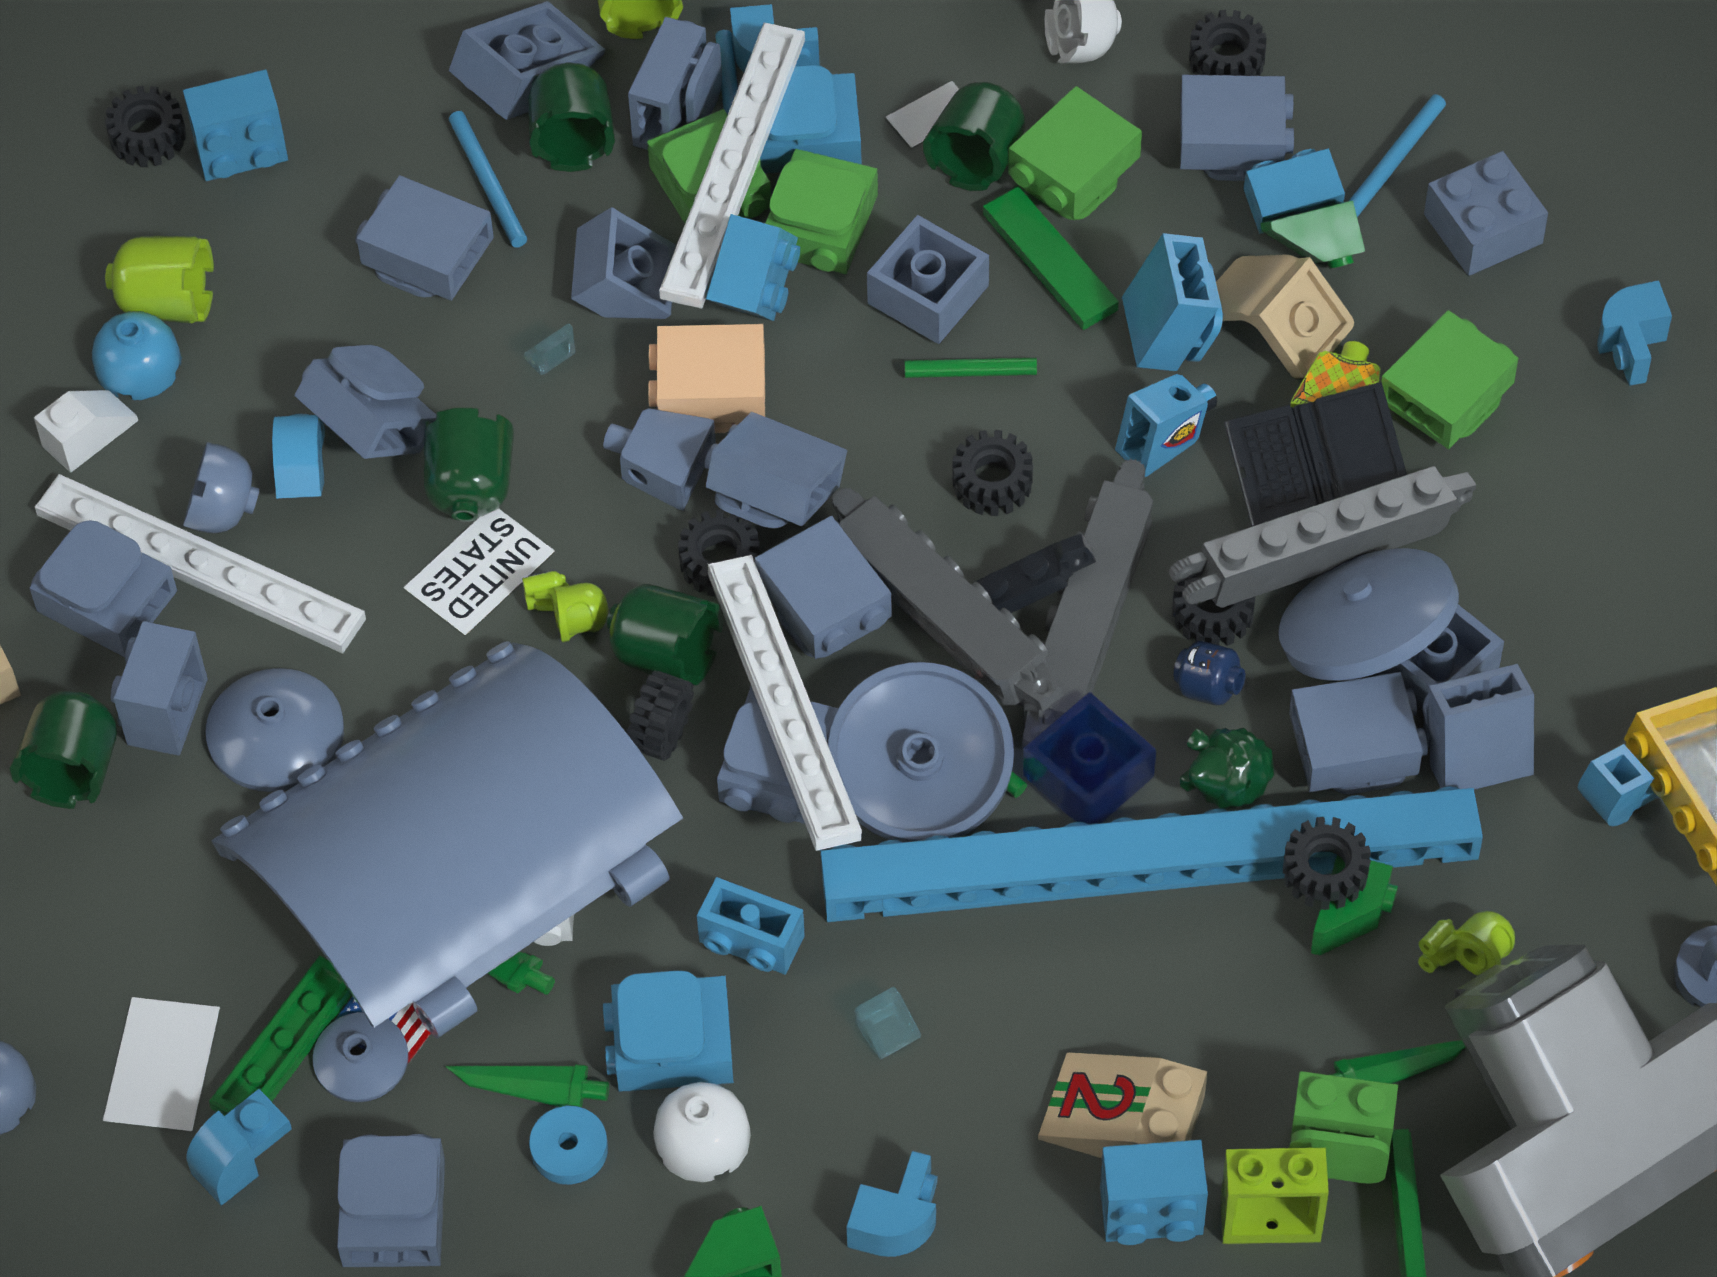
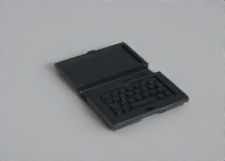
M1382 382L1317 398L1314 402L1294 407L1287 405L1224 422L1252 527L1407 475ZM1241 469H1244L1245 478H1242Z

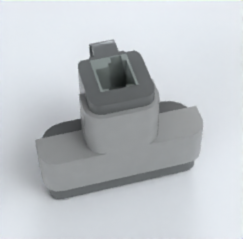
M1583 944L1546 945L1536 948L1507 965L1492 966L1454 990V1000L1445 1005V1010L1505 1118L1510 1131L1440 1176L1482 1253L1495 1254L1507 1277H1562L1586 1262L1592 1256L1595 1249L1711 1173L1717 1171V1003L1704 1005L1648 1041L1607 963L1604 961H1594L1587 947Z

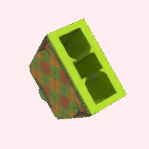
M1357 341L1346 342L1341 355L1328 351L1320 352L1294 394L1291 407L1314 402L1317 398L1379 383L1381 368L1377 364L1366 362L1369 349Z

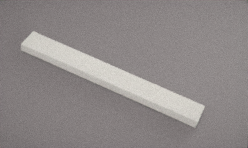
M763 23L659 289L660 299L703 308L730 214L736 216L739 214L804 45L805 31Z
M57 475L35 506L37 516L70 531L74 526L83 521H98L135 540L142 553L170 566L174 578L342 654L366 620L365 612L359 608L63 475Z
M752 555L708 564L709 579L815 850L861 841V827Z

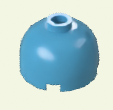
M128 311L115 315L104 323L94 338L92 363L97 379L105 390H109L116 397H118V393L131 395L132 400H144L157 396L173 384L176 379L175 372L179 368V364L181 366L182 357L171 328L160 318L143 311Z

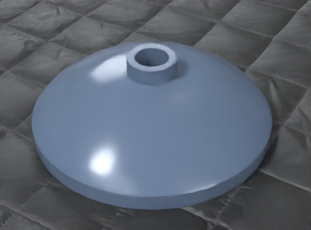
M284 668L257 671L232 683L214 702L206 723L207 746L217 768L234 783L252 790L265 792L289 790L299 783L297 780L298 776L307 769L316 765L324 767L332 762L336 757L335 753L341 747L344 736L343 715L339 702L333 692L323 682L307 673ZM278 711L274 716H264L267 712Z

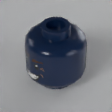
M1197 641L1189 648H1184L1179 653L1175 662L1174 681L1179 684V689L1186 698L1211 705H1223L1230 700L1233 694L1238 695L1243 688L1245 670L1241 668L1238 654L1231 648L1206 641Z

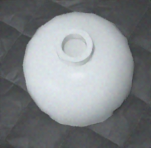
M1055 0L1053 10L1046 9L1044 18L1048 49L1051 55H1057L1059 52L1061 59L1058 62L1061 64H1079L1100 58L1113 44L1122 24L1121 14L1113 0Z
M705 1082L684 1085L669 1094L657 1111L653 1131L656 1149L667 1169L685 1180L697 1182L715 1180V1175L723 1174L727 1170L731 1173L737 1169L748 1153L751 1137L745 1108L733 1092L718 1084Z

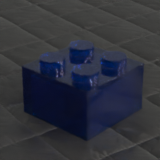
M1089 692L1024 747L1023 776L1075 822H1084L1088 825L1101 824L1154 778L1156 749Z

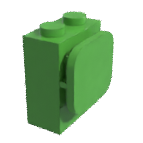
M1075 86L1009 147L1008 174L1025 191L1064 218L1080 220L1090 215L1115 191L1118 177L1140 158L1142 130Z
M724 109L647 141L649 167L684 223H686L727 118V113ZM760 159L738 216L743 218L756 217L764 210L770 208V181L761 168Z
M795 149L791 161L781 171L770 199V213L765 224L782 228L798 237L796 245L800 246L799 263L815 266L822 271H835L847 274L878 196L877 168Z
M1448 310L1382 375L1381 382L1389 409L1449 450L1459 438L1471 435L1499 407L1502 395L1514 384L1519 358L1506 345L1496 343L1478 331L1472 322L1467 319H1461Z
M1300 1071L1289 1148H1326L1327 1176L1329 1179L1366 1184L1383 1181L1386 1177L1398 1085Z

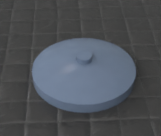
M1395 548L1367 553L1321 574L1305 586L1290 602L1281 618L1279 640L1291 665L1297 671L1309 677L1321 680H1350L1373 675L1397 666L1415 656L1430 645L1445 630L1457 609L1459 601L1458 587L1448 565L1440 557L1430 552L1410 548Z
M914 662L899 664L883 669L865 679L851 691L839 707L831 725L828 739L829 750L858 822L871 832L885 839L898 840L902 843L924 841L932 836L956 838L966 835L977 828L994 812L1001 802L1010 782L1013 768L1014 746L1011 728L1002 707L995 697L971 676L957 669L936 663Z

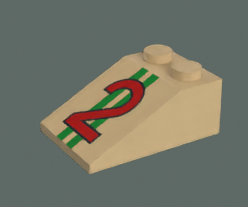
M1067 1053L1044 1117L1038 1140L1102 1158L1103 1147L1190 1141L1205 1097L1207 1071L1163 1058Z

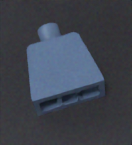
M648 408L642 411L633 430L612 423L605 434L603 447L604 449L621 454L622 479L626 483L683 511L705 468L707 453L710 447L716 443L714 420Z

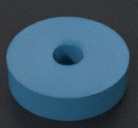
M563 1106L548 1111L538 1119L530 1134L529 1145L533 1164L541 1175L558 1184H577L590 1179L602 1168L607 1158L608 1142L602 1122L595 1114L581 1107ZM569 1140L577 1143L570 1150L560 1147L562 1143Z

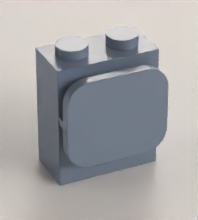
M665 17L628 92L633 146L648 150V140L712 113L722 86L721 52L718 43L708 42L706 44L705 27L698 26L690 21H680Z
M1182 75L1180 98V169L1204 170L1209 177L1216 180L1245 181L1246 171L1251 170L1254 165L1267 160H1273L1275 163L1285 160V154H1293L1294 128H1286V120L1293 119V94H1285V76Z
M399 175L392 187L382 192L377 203V209L370 219L364 220L357 230L355 241L358 244L361 264L373 268L380 281L418 297L438 295L452 301L494 236L489 211Z
M374 345L335 347L328 358L313 359L311 364L304 370L302 382L294 395L364 459L420 453L424 447L425 423L427 421L430 423L436 421V414L417 398L424 388L423 382L394 355Z
M751 412L738 425L733 424L727 436L719 444L714 443L710 447L705 459V468L709 469L706 488L716 491L715 503L720 509L760 526L778 528L787 524L788 521L803 526L840 487L847 449Z
M832 515L755 557V564L768 597L777 608L779 621L806 655L814 657V659L823 658L841 650L848 644L880 628L888 618L892 617L890 590Z
M89 520L74 526L68 535L64 537L57 549L33 577L30 591L37 612L125 657L127 644L131 637H137L142 621L153 623L175 595L177 588L170 566L142 553L135 540L98 521Z
M1518 664L1429 686V694L1423 702V729L1427 739V746L1430 748V768L1441 788L1452 786L1459 789L1474 788L1475 790L1534 775V693Z
M1401 672L1292 690L1289 715L1309 792L1333 788L1343 794H1356L1392 788L1401 784L1406 776L1419 774L1421 757L1428 753L1427 739L1423 728L1416 729L1413 718L1417 714L1415 695L1412 688L1405 689Z
M751 686L745 704L736 714L724 747V761L717 777L719 802L726 803L729 807L739 811L754 810L770 814L774 819L781 822L790 823L797 821L805 824ZM811 702L828 745L831 725L839 708Z
M412 1134L409 1136L362 1135L353 1139L343 1140L339 1161L338 1202L340 1209L337 1245L343 1267L441 1266L445 1156L441 1138H432L425 1134Z

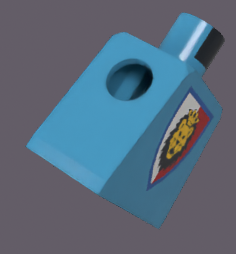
M1175 374L1128 395L1115 451L1124 460H1130L1131 458L1132 460L1141 461V464H1144L1145 477L1149 476L1198 440L1205 413L1217 406V396L1214 390L1207 384H1201L1195 388L1183 375Z

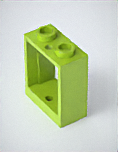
M1326 1148L1226 1149L1220 1197L1223 1244L1321 1242L1329 1194ZM1272 1182H1282L1283 1187L1275 1188ZM1273 1221L1278 1227L1269 1229L1266 1224Z

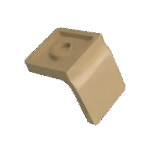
M1292 255L1242 256L1236 259L1216 281L1223 312L1222 321L1242 320L1256 327L1290 375L1295 379L1305 378L1318 354L1323 351L1333 352L1354 327L1353 317L1310 257L1297 258Z

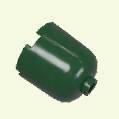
M560 63L545 69L533 81L529 94V143L531 151L535 157L539 155L541 158L549 161L551 168L554 170L566 172L588 170L592 168L593 160L602 157L604 153L606 156H609L615 143L610 97L605 80L597 71L580 63Z
M974 82L961 87L955 92L923 141V154L932 170H935L938 166L944 173L951 176L952 178L949 183L955 187L968 191L987 190L991 183L999 180L1009 163V147L1024 133L1025 116L1018 100L1001 86L989 82Z
M479 409L442 410L436 413L435 422L430 423L427 421L425 423L424 487L427 498L438 510L462 522L474 521L480 516L497 510L507 497L510 483L514 441L513 425L500 414H496V421L478 417Z
M642 584L629 590L620 602L615 603L609 611L607 628L610 629L611 649L617 659L626 666L652 675L655 670L689 681L697 686L707 675L716 657L717 652L709 648L714 630L722 632L723 612L717 603L656 585Z
M55 692L42 699L31 715L10 766L12 780L14 783H18L21 780L33 789L30 795L31 798L53 807L74 809L76 802L89 800L91 804L94 803L101 792L116 742L117 728L113 715L104 704L82 692Z

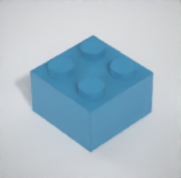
M266 69L183 90L194 143L205 181L227 178L237 173L261 167H271L277 163L289 161L279 110Z
M730 214L706 299L725 308L774 321L776 312L782 313L786 305L788 288L784 287L788 271H794L799 260L800 246L796 245L798 237L782 228Z
M1201 1140L1103 1147L1100 1193L1106 1242L1118 1241L1122 1245H1136L1144 1242L1146 1239L1167 1238L1170 1241L1181 1242L1190 1240L1195 1235H1203L1208 1191Z

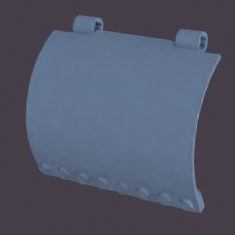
M510 641L495 646L487 652L486 656L488 659L475 668L467 666L455 672L449 678L451 684L437 693L435 690H431L420 695L411 703L413 709L400 717L392 715L382 720L373 728L375 731L373 735L362 742L354 740L342 746L335 753L338 758L324 767L316 765L307 769L298 776L297 780L299 783L286 792L278 790L269 794L259 802L260 809L248 817L240 815L229 820L220 828L222 834L211 840L221 857L231 861L236 859L242 861L281 899L321 949L374 1028L413 1002L414 1009L423 1025L438 1039L477 1012V1006L466 989L476 980L610 889L614 890L625 905L631 907L669 881V874L663 862L646 843L683 819L681 813L645 757L604 705L561 663L537 648L514 642L511 644Z

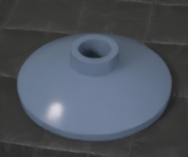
M363 1012L348 1014L332 1022L319 1036L313 1051V1067L322 1087L331 1095L349 1102L371 1101L387 1094L400 1082L408 1064L407 1043L397 1025L391 1020L386 1019L374 1028ZM355 1046H366L365 1052L361 1055H352L350 1053V1050Z

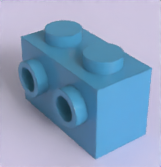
M1329 148L1317 152L1315 149H1306L1296 153L1291 159L1277 163L1273 160L1260 162L1254 165L1251 170L1246 171L1243 187L1259 234L1264 233L1260 225L1262 222L1344 201L1345 192Z
M718 877L715 878L697 914L700 943H703L706 948L716 954H732L745 959L754 968L765 972L774 970L786 975L805 937L803 909Z

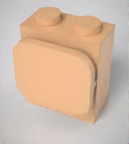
M763 324L657 326V344H649V369L657 370V380H649V407H658V410L712 419L714 420L715 433L728 432L733 424L738 425L751 412L765 417V344Z

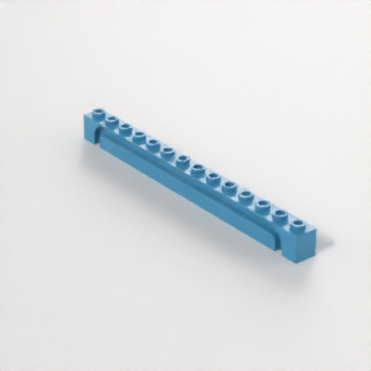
M1449 786L1440 788L1435 792L1413 794L1409 791H1398L1389 796L1373 798L1355 795L1347 797L1342 801L1320 802L1317 800H1305L1296 805L1279 807L1261 804L1248 810L1227 811L1225 809H1212L1204 814L1186 816L1168 813L1154 819L1134 820L1132 818H1119L1111 823L1092 825L1084 822H1074L1061 828L1041 829L1039 827H1025L1017 832L998 834L991 831H981L967 837L948 838L946 836H932L924 841L904 843L898 840H887L878 845L863 847L845 844L835 846L831 850H821V871L827 922L864 919V913L883 912V917L1281 879L1285 878L1283 862L1287 841H1290V834L1294 829L1300 832L1301 824L1309 820L1312 827H1315L1317 817H1324L1325 825H1332L1333 817L1341 819L1340 828L1342 829L1346 827L1348 822L1356 826L1354 836L1361 832L1366 838L1365 846L1369 845L1370 860L1391 865L1393 868L1423 865L1424 859L1441 858V863L1478 860L1483 834L1474 788L1459 789ZM1325 851L1314 853L1308 860L1309 866L1317 873L1331 874L1337 854Z

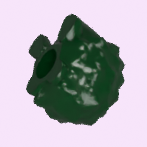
M1244 727L1236 730H1229L1227 728L1216 729L1209 736L1197 728L1190 735L1187 747L1199 751V754L1192 762L1189 770L1181 775L1180 787L1187 792L1197 788L1203 794L1207 803L1216 804L1220 809L1251 804L1256 798L1264 795L1267 784L1274 777L1272 749L1265 745L1264 740L1257 738Z

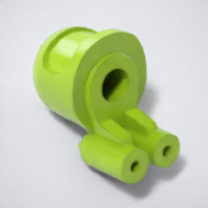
M556 571L522 578L527 609L554 611L562 642L570 641V638L578 633L599 631L607 622L609 613L608 603L604 592L598 586L592 583L569 585L566 582L565 575L559 574Z
M1483 911L1474 914L1459 929L1454 928L1451 919L1439 920L1419 941V948L1423 952L1418 959L1419 966L1424 971L1432 973L1440 965L1444 966L1457 960L1464 968L1478 976L1494 965H1501V959L1509 955L1514 948L1515 932L1506 918L1493 911Z

